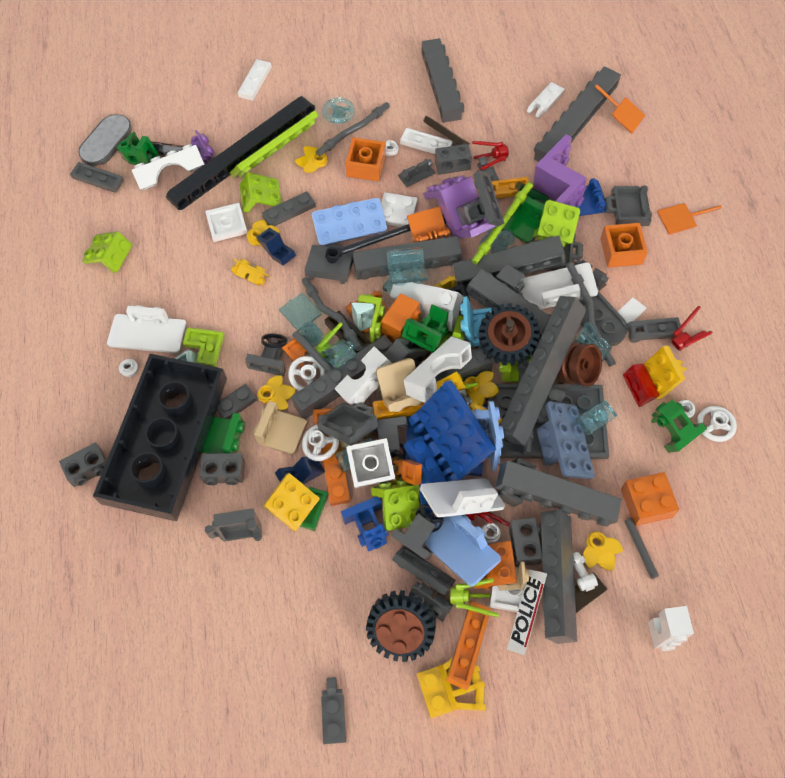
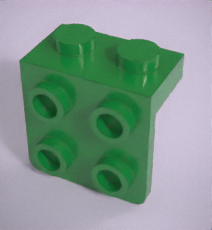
M527 195L524 203L518 206L502 230L525 243L531 242L534 239V230L539 228L545 204Z
M233 413L231 420L214 417L201 453H236L240 447L241 434L245 430V422L241 414Z

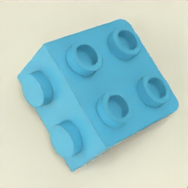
M466 296L463 297V303H460L461 314L464 315V320H461L462 332L465 331V339L469 340L471 347L480 346L479 327L481 320L485 318V314L488 311L492 312V308L473 310Z

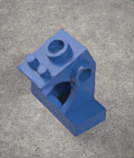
M373 497L341 511L345 525L355 521L360 532L357 535L362 547L366 546L368 552L387 544L386 536H389L388 531L384 529V524H379L374 513L382 509V502L379 497ZM373 522L375 528L364 531L362 526Z

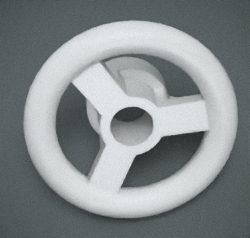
M302 356L294 360L290 365L288 377L291 385L300 391L305 387L296 382L294 375L301 376L309 385L313 382L317 368L320 370V377L326 374V371L312 356ZM308 361L313 363L312 365H304L301 370L295 369L302 362ZM309 371L311 376H305L304 372Z
M709 406L699 413L697 423H703L704 416L709 412L711 414V423L706 427L707 430L702 433L707 439L715 442H724L734 436L737 423L732 413L720 406ZM714 429H723L725 431H728V433L723 436H715L712 435L710 432H712Z
M317 424L307 430L302 440L304 454L314 461H323L330 458L339 446V440L331 436L326 437L318 430ZM308 440L314 446L313 453L308 448ZM333 443L327 453L319 455L321 449L326 444Z

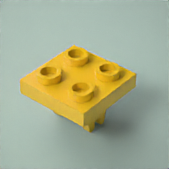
M669 346L661 347L644 363L660 395L656 399H662L686 379L683 372L687 368L681 366L683 364L682 360L675 359Z
M287 473L262 506L292 531H296L320 498L294 476Z

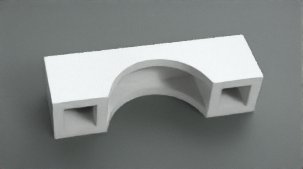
M189 144L182 147L183 150L179 152L173 150L168 152L166 157L160 158L158 156L151 159V162L148 164L140 163L135 165V169H132V172L140 190L144 191L158 185V176L167 166L179 165L189 173L201 168L204 163L197 146Z
M451 336L404 379L406 395L426 403L437 391L435 377L439 373L449 369H461L472 359L470 343Z

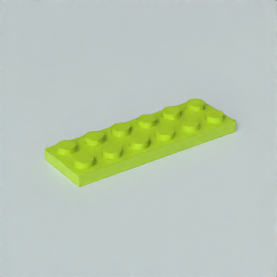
M314 110L239 163L230 172L232 177L239 176L241 178L250 169L258 166L264 159L269 158L277 150L282 149L287 143L296 139L302 132L304 133L316 123L315 119L319 116Z

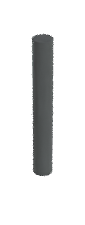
M298 331L292 334L326 372L333 369Z
M633 519L625 520L624 522L650 578L658 577L657 570Z

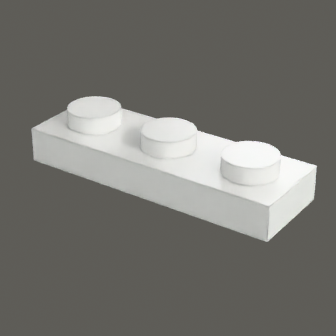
M256 59L238 91V97L254 100L272 68L270 62Z
M406 128L400 139V144L435 154V148L453 146V141Z

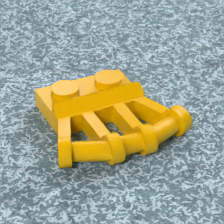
M452 658L443 665L417 673L431 719L456 710L486 711V704H484V687L486 685L479 675V665L476 666L475 664L472 675L473 684L467 690L461 688L453 691L451 684L446 682V671L450 668ZM475 691V704L456 702V697Z

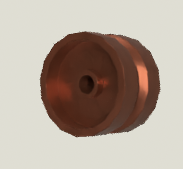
M572 342L557 374L560 382L587 387L593 385L598 380L602 368V356L599 348L593 344Z

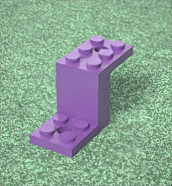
M566 134L536 164L533 189L547 195L555 202L579 207L584 200L583 193L586 190V177L566 166L569 162V152L572 148V137Z
M464 175L450 177L438 185L434 184L427 187L428 191L423 193L425 199L437 198L452 237L472 238L495 227V225L489 224L486 218L470 225H461L455 208L479 197L471 177H464Z

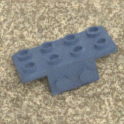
M549 401L546 403L549 421L537 428L545 466H552L559 462L561 473L564 477L594 478L595 474L577 406Z

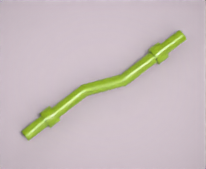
M527 182L523 189L515 195V200L503 215L504 224L499 227L495 226L485 242L480 244L477 253L471 260L472 263L477 265L481 258L489 252L491 244L513 213L526 200L527 194L533 187L531 182Z

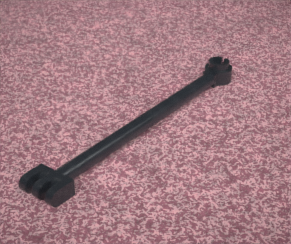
M407 224L342 248L329 247L325 251V258H327L329 263H336L344 254L411 231L410 226Z

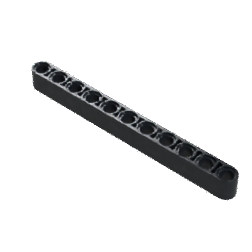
M303 96L298 97L171 188L166 195V199L178 210L185 209L231 175L230 172L239 163L315 110V105Z

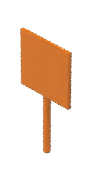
M596 84L595 88L617 107L612 116L632 134L646 115L627 97L618 104Z
M682 203L657 210L668 234L697 227L692 216L721 209L722 206L719 205L690 213L686 204Z

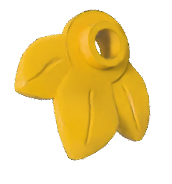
M304 146L305 155L294 160L299 167L304 168V173L315 172L319 167H323L328 163V157L325 153L318 156L316 154L318 149L311 146Z
M258 220L252 225V229L247 232L246 238L251 245L263 247L256 237L269 227L279 234L280 230L272 225L267 226L265 220Z
M484 371L477 377L471 376L464 381V385L478 383V386L465 389L473 403L477 402L483 406L485 398H493L499 393L497 385L491 382L494 378L493 372Z
M279 375L270 378L267 384L259 389L257 396L259 401L264 404L272 401L277 404L278 410L288 409L287 400L291 399L296 390L289 385H284L283 378ZM265 394H271L269 397H264Z
M601 532L590 533L586 539L587 547L583 551L585 565L589 569L598 564L605 570H614V554L623 552L621 544L615 538H606ZM593 540H598L600 545H595Z

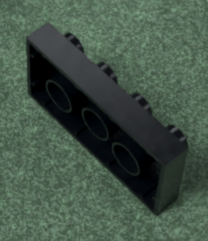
M149 354L93 494V497L101 505L177 522L227 381L223 368ZM179 393L187 394L186 400L177 407L165 406L168 399L175 398ZM152 463L160 464V470L154 478L150 480H140L138 478L142 468L149 467Z

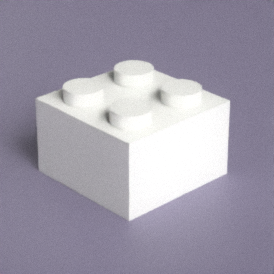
M387 438L346 447L355 488L395 480Z

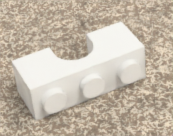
M373 347L361 360L366 366V371L361 378L354 380L347 375L335 387V390L351 406L364 403L371 393L378 388L379 383L376 369L391 364L376 347Z
M687 606L665 608L659 613L658 618H653L648 622L654 649L661 648L662 651L675 650V647L681 646V643L688 641L687 638L694 634Z

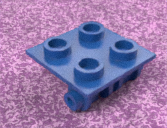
M592 178L583 193L584 200L578 207L580 209L579 216L606 212V202L604 201L605 198L599 181Z

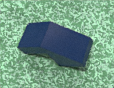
M270 227L256 237L272 259L282 266L296 256L295 251L283 243L280 234Z
M306 456L301 457L293 467L279 468L275 474L280 482L287 473H290L302 484H305L323 474L325 470L319 461L311 460Z

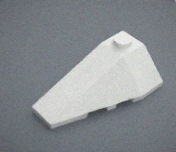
M399 279L394 280L390 297L396 300L399 294L402 293L419 302L420 317L422 319L428 317L432 304L448 311L447 328L448 331H454L460 303H462L464 296L458 292Z

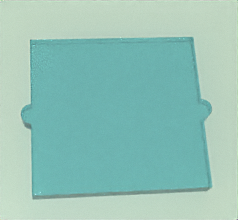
M303 293L294 299H290L287 304L279 308L281 314L298 332L307 325H311L314 320L322 315Z

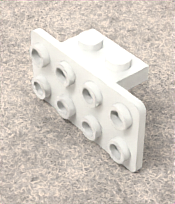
M590 263L574 265L577 272L582 275L583 283L590 296H597L598 289ZM567 267L524 278L525 286L521 291L523 293L522 296L530 303L536 304L540 309L556 306L560 296L576 297L578 300L583 299L580 294L579 284H573L571 281L572 276Z
M140 305L128 306L127 315L116 314L114 316L107 341L109 347L176 354L180 352L187 325L185 320L168 318L165 310L160 307L148 308Z
M486 478L426 483L420 486V491L437 517L499 511L505 507L497 491Z

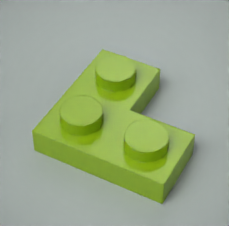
M187 327L183 345L188 348L200 349L196 363L216 367L225 335L219 331Z

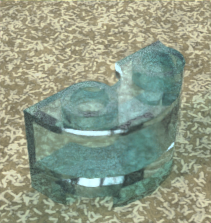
M588 321L584 323L574 342L596 345L600 350L603 362L612 347L604 338H599L595 334L596 329Z
M343 339L338 340L321 352L323 355H326L324 359L336 368L356 356L353 343L350 340L345 342Z

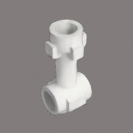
M579 552L573 553V567L576 568L580 576L577 579L580 590L590 591L595 589V586H598L595 575L593 573L588 575L583 565L585 563L584 556H581Z

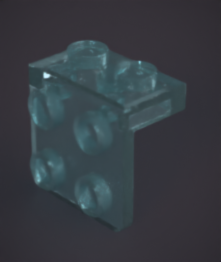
M423 247L386 251L391 284L401 286L409 282L419 284L428 280L424 267Z

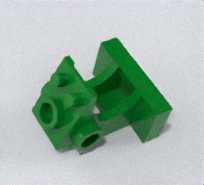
M135 132L130 134L116 147L122 158L132 165L148 164L151 162V159L160 156L149 137L142 136L139 140Z
M432 304L428 317H424L421 323L411 318L406 320L401 337L434 353L439 348L441 338L447 335L449 312Z
M673 399L667 404L665 402L661 403L655 409L657 413L654 412L652 414L653 419L651 423L657 422L660 427H666L671 434V441L664 446L668 453L679 452L707 430L703 423L692 424L684 412V407ZM677 418L680 421L681 429H678L673 421Z

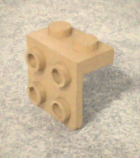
M412 358L397 361L376 369L383 403L389 412H399L405 407L417 406L422 403V401L406 395L404 379L416 369Z
M269 401L267 406H264L261 411V420L259 424L255 425L253 435L257 444L292 455L296 452L307 422L304 418L279 411L277 404Z

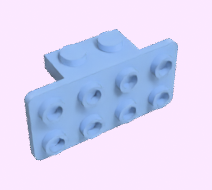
M379 198L360 202L354 201L342 206L336 205L312 213L320 246L378 234L387 230Z
M490 401L488 410L476 409L472 413L497 449L489 456L492 471H497V465L500 464L504 433L503 427L499 426L498 420H500L499 408L494 406L493 401Z
M466 515L443 517L442 527L436 532H431L423 545L466 584L473 587L501 561V557L487 545L484 538L485 532L479 526L474 527ZM440 522L433 523L436 525L435 528L439 527Z

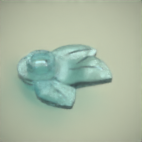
M495 227L487 230L488 235L481 239L479 245L485 242ZM502 229L490 246L491 253L506 250L514 241L513 232Z

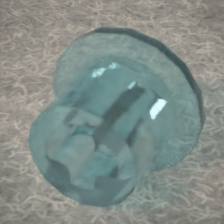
M307 322L302 325L300 334L313 347L317 346L323 339L321 329L313 322Z

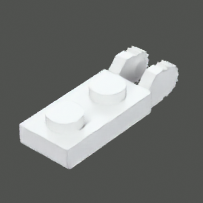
M551 82L529 105L527 112L531 114L538 108L535 117L541 118L564 94L565 89Z

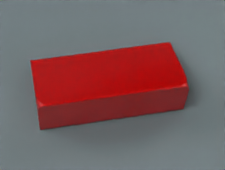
M634 364L623 374L638 407H642L660 396L644 364Z

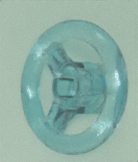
M341 97L328 100L322 109L324 118L336 124L349 121L355 112L353 103ZM335 103H344L348 106L341 107L337 106ZM329 106L333 109L332 117L327 113Z

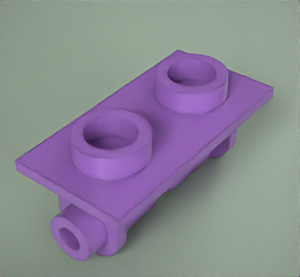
M195 130L197 136L191 138L192 146H197L203 163L206 164L210 159L215 158V151L208 144L209 139L206 135L200 134Z

